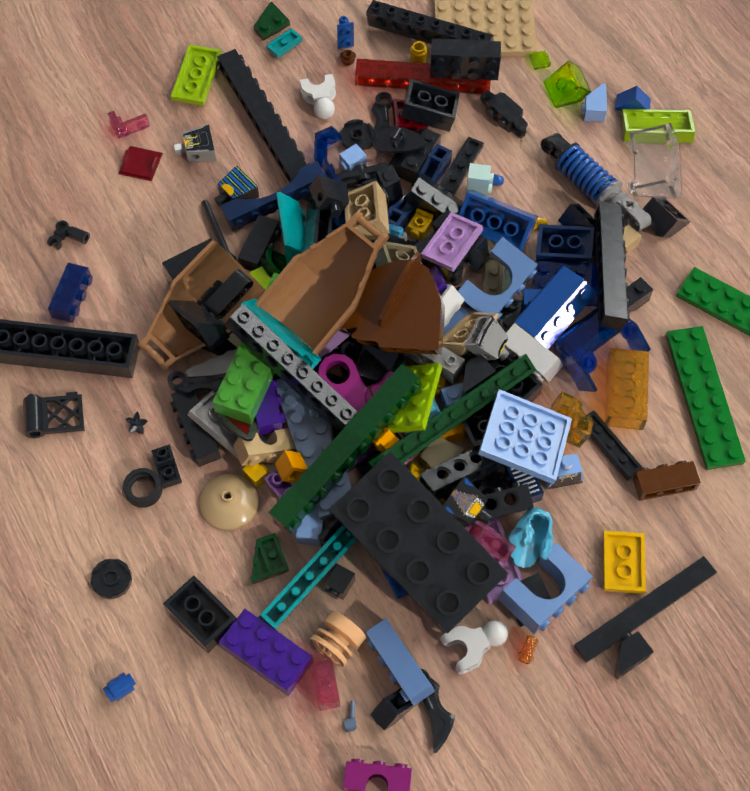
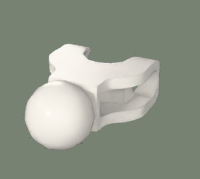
M333 74L324 75L325 81L319 85L311 84L308 78L301 79L300 87L303 100L314 106V113L318 118L325 120L331 118L335 112V105L332 100L336 96Z
M492 620L487 622L483 628L455 627L448 634H443L440 640L446 647L460 644L467 649V655L456 664L457 673L462 675L480 666L483 655L491 649L490 646L497 647L505 643L508 638V630L504 623Z

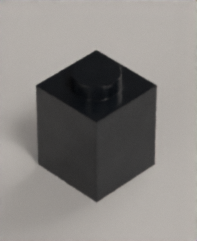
M337 564L325 583L327 594L334 599L340 598L344 600L356 580L355 573Z

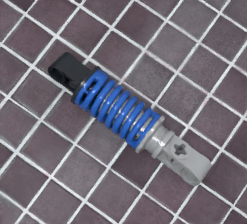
M554 133L542 139L541 148L555 161L554 168L567 177L569 181H572L583 194H586L596 207L600 201L621 205V213L624 214L622 223L625 226L629 224L637 232L650 226V215L639 207L634 200L629 198L626 192H622V183L612 175H609L608 171L604 170L602 166H599V163L594 161L588 153H585L578 143L570 144L559 133Z

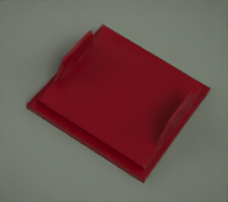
M130 146L123 156L122 166L118 174L152 181L163 153Z

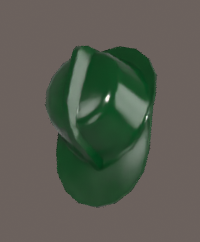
M268 248L266 250V257L259 267H263L270 277L274 273L280 274L287 266L286 256L272 248Z

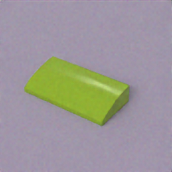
M622 109L624 142L693 143L695 127L691 110Z

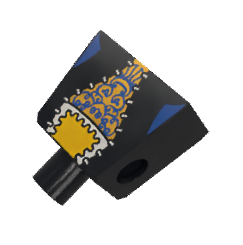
M463 477L443 505L452 516L470 525L475 518L486 525L492 517V514L483 508L488 500L466 477Z

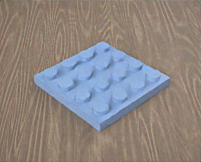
M499 389L478 454L554 484L557 479L572 418Z

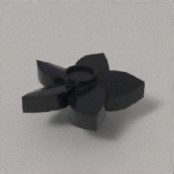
M138 411L134 414L133 418H126V421L131 424L128 428L129 433L136 431L139 434H144L143 425L148 421L140 419Z

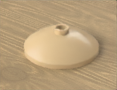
M224 474L215 477L206 484L201 492L199 505L202 516L211 526L220 530L230 531L244 527L255 517L259 507V496L256 487L247 478L238 474ZM226 495H231V498L225 499L224 497Z

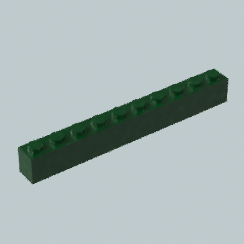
M401 364L269 511L271 517L289 533L298 529L304 517L314 511L316 504L320 499H324L328 495L329 489L334 484L340 482L345 471L351 469L355 465L356 459L368 450L369 444L374 439L380 437L387 424L390 425L394 421L396 414L406 408L410 398L420 392L422 388L420 377Z

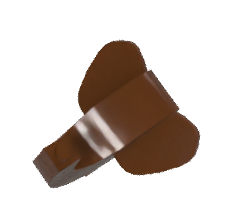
M416 252L410 260L393 261L371 270L357 309L339 331L352 334L351 337L363 345L379 346L384 352L442 355L445 306L438 286L430 273V269L421 264L422 254Z

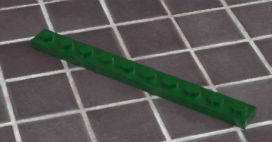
M523 354L430 418L425 430L410 432L368 461V465L372 469L389 452L401 463H404L493 401L499 389L506 392L536 371V368L527 354Z

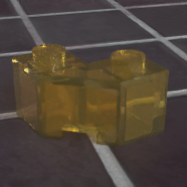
M561 391L552 403L550 410L572 418L566 442L580 448L591 434L593 420L590 415L587 416L581 408L583 404L578 398Z

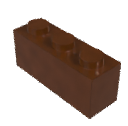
M685 460L679 461L675 465L668 466L667 464H662L653 469H639L633 478L639 501L697 490L701 483L694 461L687 462Z

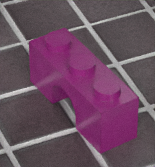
M351 759V762L346 761L343 791H366L367 783L372 778L383 779L387 783L388 791H410L412 768H407L408 765L402 763L387 766L386 762L373 761V764L364 763L362 759Z

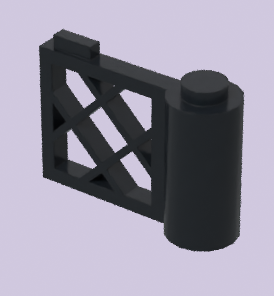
M67 392L66 396L44 398L37 394H29L23 399L26 437L40 438L46 434L85 431L82 394ZM70 401H78L79 404L74 410L66 406ZM47 403H57L59 407L52 412L47 408ZM63 408L70 413L65 420L57 416ZM75 416L80 420V425L71 426L67 422ZM53 418L61 422L58 427L49 428L48 423Z

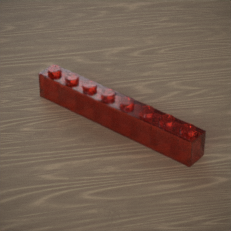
M357 59L355 86L407 89L410 79H414L458 93L482 94L487 90L490 91L491 80L430 78V64L369 59Z

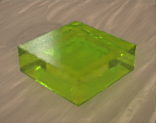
M546 50L530 53V60L534 70L551 66Z

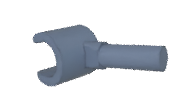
M350 701V718L344 719L346 732L356 730V701Z

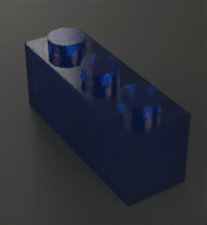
M67 263L48 307L52 318L73 323L75 316L79 315L80 304L85 300L86 290L93 280L89 267Z

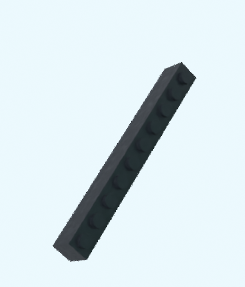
M236 49L217 56L219 69L290 183L302 167L309 165V163L306 164L304 154L302 151H298L294 138H290L288 128L282 125L279 114H275L271 101H267L265 91L259 88L258 80L252 77L251 69L245 65L243 56L239 55Z

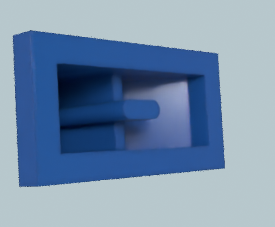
M635 86L617 94L615 110L650 109L651 98L638 86Z

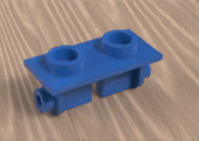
M341 16L337 25L338 49L354 46V23H349V19L346 16Z

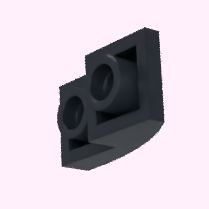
M170 444L151 450L163 489L182 483Z

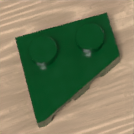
M270 2L255 23L254 31L265 40L290 26V20L273 2Z
M276 533L256 539L251 576L252 585L289 571Z

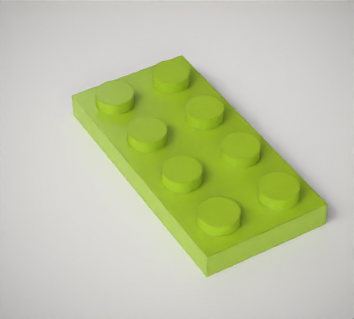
M189 44L171 94V100L205 106L218 68L217 56L221 55L222 51Z
M439 362L406 366L420 377L422 388L417 395H413L410 398L406 408L400 410L396 414L394 421L388 425L387 428L392 433L422 431L426 429L442 370Z

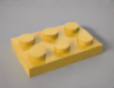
M603 532V591L645 594V533Z

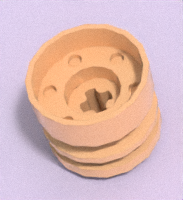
M331 611L323 621V625L328 631L318 628L316 630L317 635H312L309 640L324 658L338 666L345 667L347 664L346 658L350 659L353 656L348 647L358 649L366 639V636L347 617L339 612Z

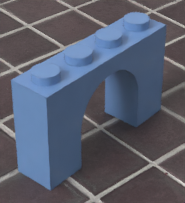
M503 237L491 250L490 256L509 271L511 276L510 287L502 294L488 295L467 280L458 290L465 299L462 304L473 312L498 313L497 321L502 316L500 312L503 308L506 307L508 309L513 303L514 299L512 297L516 293L520 294L526 286L524 285L527 279L531 280L538 272L535 270L538 264Z
M558 543L552 546L547 560L541 558L538 564L555 579L560 589V596L554 599L537 597L516 578L502 590L498 598L533 634L538 630L544 631L551 624L549 621L551 618L557 619L564 612V606L568 605L570 607L577 600L578 597L576 595L579 593L584 594L591 586L589 582L593 576Z

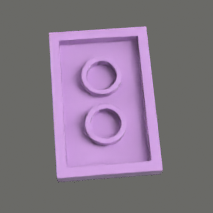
M451 212L421 253L422 258L454 272L483 231V226Z

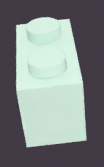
M470 163L466 193L474 190L486 196L491 194L494 173H490V165Z

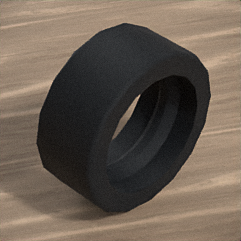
M135 469L126 476L123 482V490L127 500L136 507L146 508L152 506L162 495L163 487L159 476L151 469ZM142 478L151 479L155 486L150 495L138 498L132 494L131 487L133 483Z

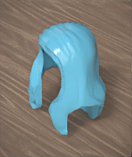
M534 507L525 511L508 536L510 545L508 549L510 551L509 556L512 558L514 566H521L522 568L531 567L538 558L547 560V556L551 552L554 541L551 531L553 522L551 515L540 507Z

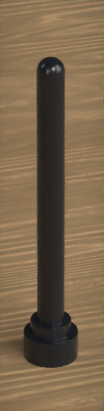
M206 199L202 200L201 204L219 245L238 262L236 256L229 251L209 202Z

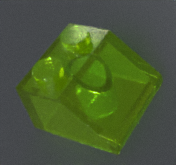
M569 60L543 81L555 108L579 103L592 92L581 67Z

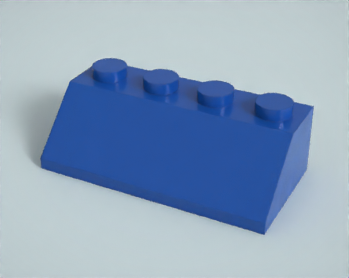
M474 190L466 193L459 213L460 216L482 225L483 231L481 235L486 239L498 243L503 237L521 252L538 218L537 215Z
M562 266L514 323L549 349L597 292L584 279L567 267Z

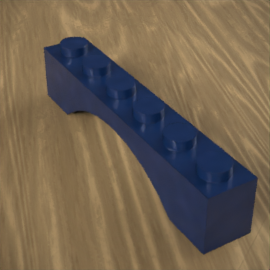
M436 144L429 153L420 172L437 183L451 164L452 150ZM403 196L387 212L389 224L400 226L404 230L415 215L417 208L403 200Z
M318 161L302 167L296 177L278 192L296 201L304 199L311 195L309 186L317 175L326 177ZM274 193L257 199L236 198L221 205L231 230L240 229L256 221L258 215L266 216L278 210L277 194Z

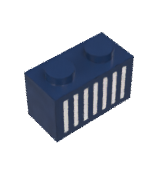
M506 466L505 473L503 474V478L506 479V485L522 481V485L528 484L533 503L542 500L544 492L536 477Z

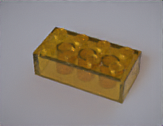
M617 348L610 349L607 358L605 424L608 427L644 429L648 417L649 352Z

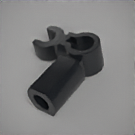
M61 220L56 223L54 235L48 238L47 244L51 247L54 242H57L55 247L59 250L62 247V240H65L66 237L86 244L90 238V233L74 226L70 227L66 221Z

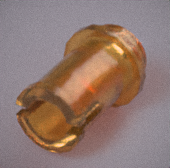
M530 635L525 637L522 650L518 652V660L520 662L530 664L531 661H534L533 654L539 642L537 638Z

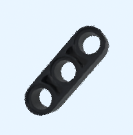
M237 269L205 302L204 307L209 313L212 312L218 321L221 320L251 289L254 283L253 280L241 269Z

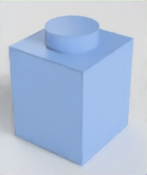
M355 144L339 154V166L343 171H350L359 164L367 166V155Z

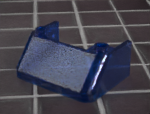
M596 310L556 341V350L579 391L596 392L598 390L589 375L597 366V359L593 352L618 333H621L622 337L627 341L631 351L649 352L651 350L639 326L632 319L629 318L628 323L624 324L621 331L599 327L598 310Z

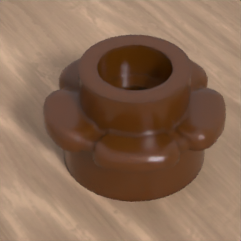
M351 50L341 52L340 58L344 65H352L356 58L355 52Z

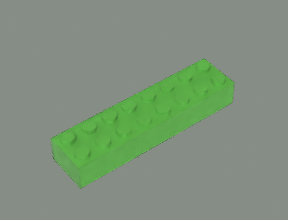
M273 274L267 289L274 282V280L278 277L279 274ZM242 341L213 400V406L216 413L252 425L275 372Z

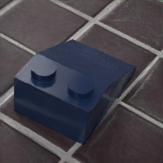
M539 224L536 250L537 267L557 268L591 261L595 227Z

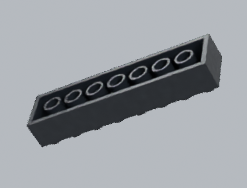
M0 319V363L133 378L140 349L137 346L139 343L137 334Z

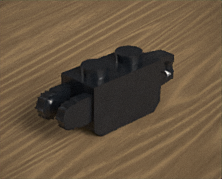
M487 90L480 95V100L486 106L487 115L493 118L502 129H505L508 133L513 131L517 136H525L528 122L522 118L523 109L502 92L495 95Z

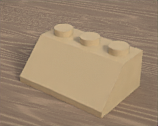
M469 312L443 336V347L462 358L469 352L464 347V344L478 317L492 315L497 321L498 313Z

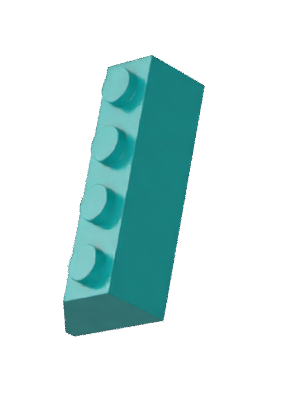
M276 192L285 256L288 264L294 256L303 253L306 222L302 220H305L304 209H300L298 201L281 192Z

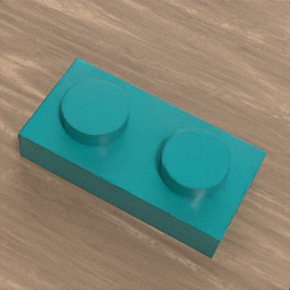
M290 28L267 44L266 48L275 58L279 59L303 41L302 37Z

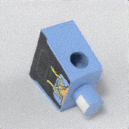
M578 454L562 456L555 483L551 484L545 481L547 490L583 483V471Z

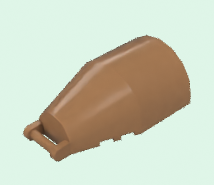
M360 211L355 212L347 223L328 234L326 238L318 243H314L303 253L294 256L256 302L257 306L267 311L302 339L313 350L312 353L315 355L320 354L357 309L378 252L390 237L386 232L382 233L363 217L364 214ZM360 224L377 238L376 241L372 243L355 227Z
M214 240L172 281L171 287L147 335L137 345L141 350L144 349L161 366L164 372L177 360L206 346L183 326L168 304L170 300L194 301L196 303L202 299L201 297L210 287L214 286L213 284L216 280L224 283L234 271L241 269L254 283L251 289L221 319L226 323L242 302L252 299L259 300L266 291L245 268ZM151 340L170 357L167 361L148 344Z

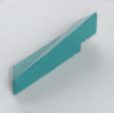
M257 299L244 301L240 304V306L244 304L312 369L321 361V357L312 353L313 350L295 333L267 311L257 306Z

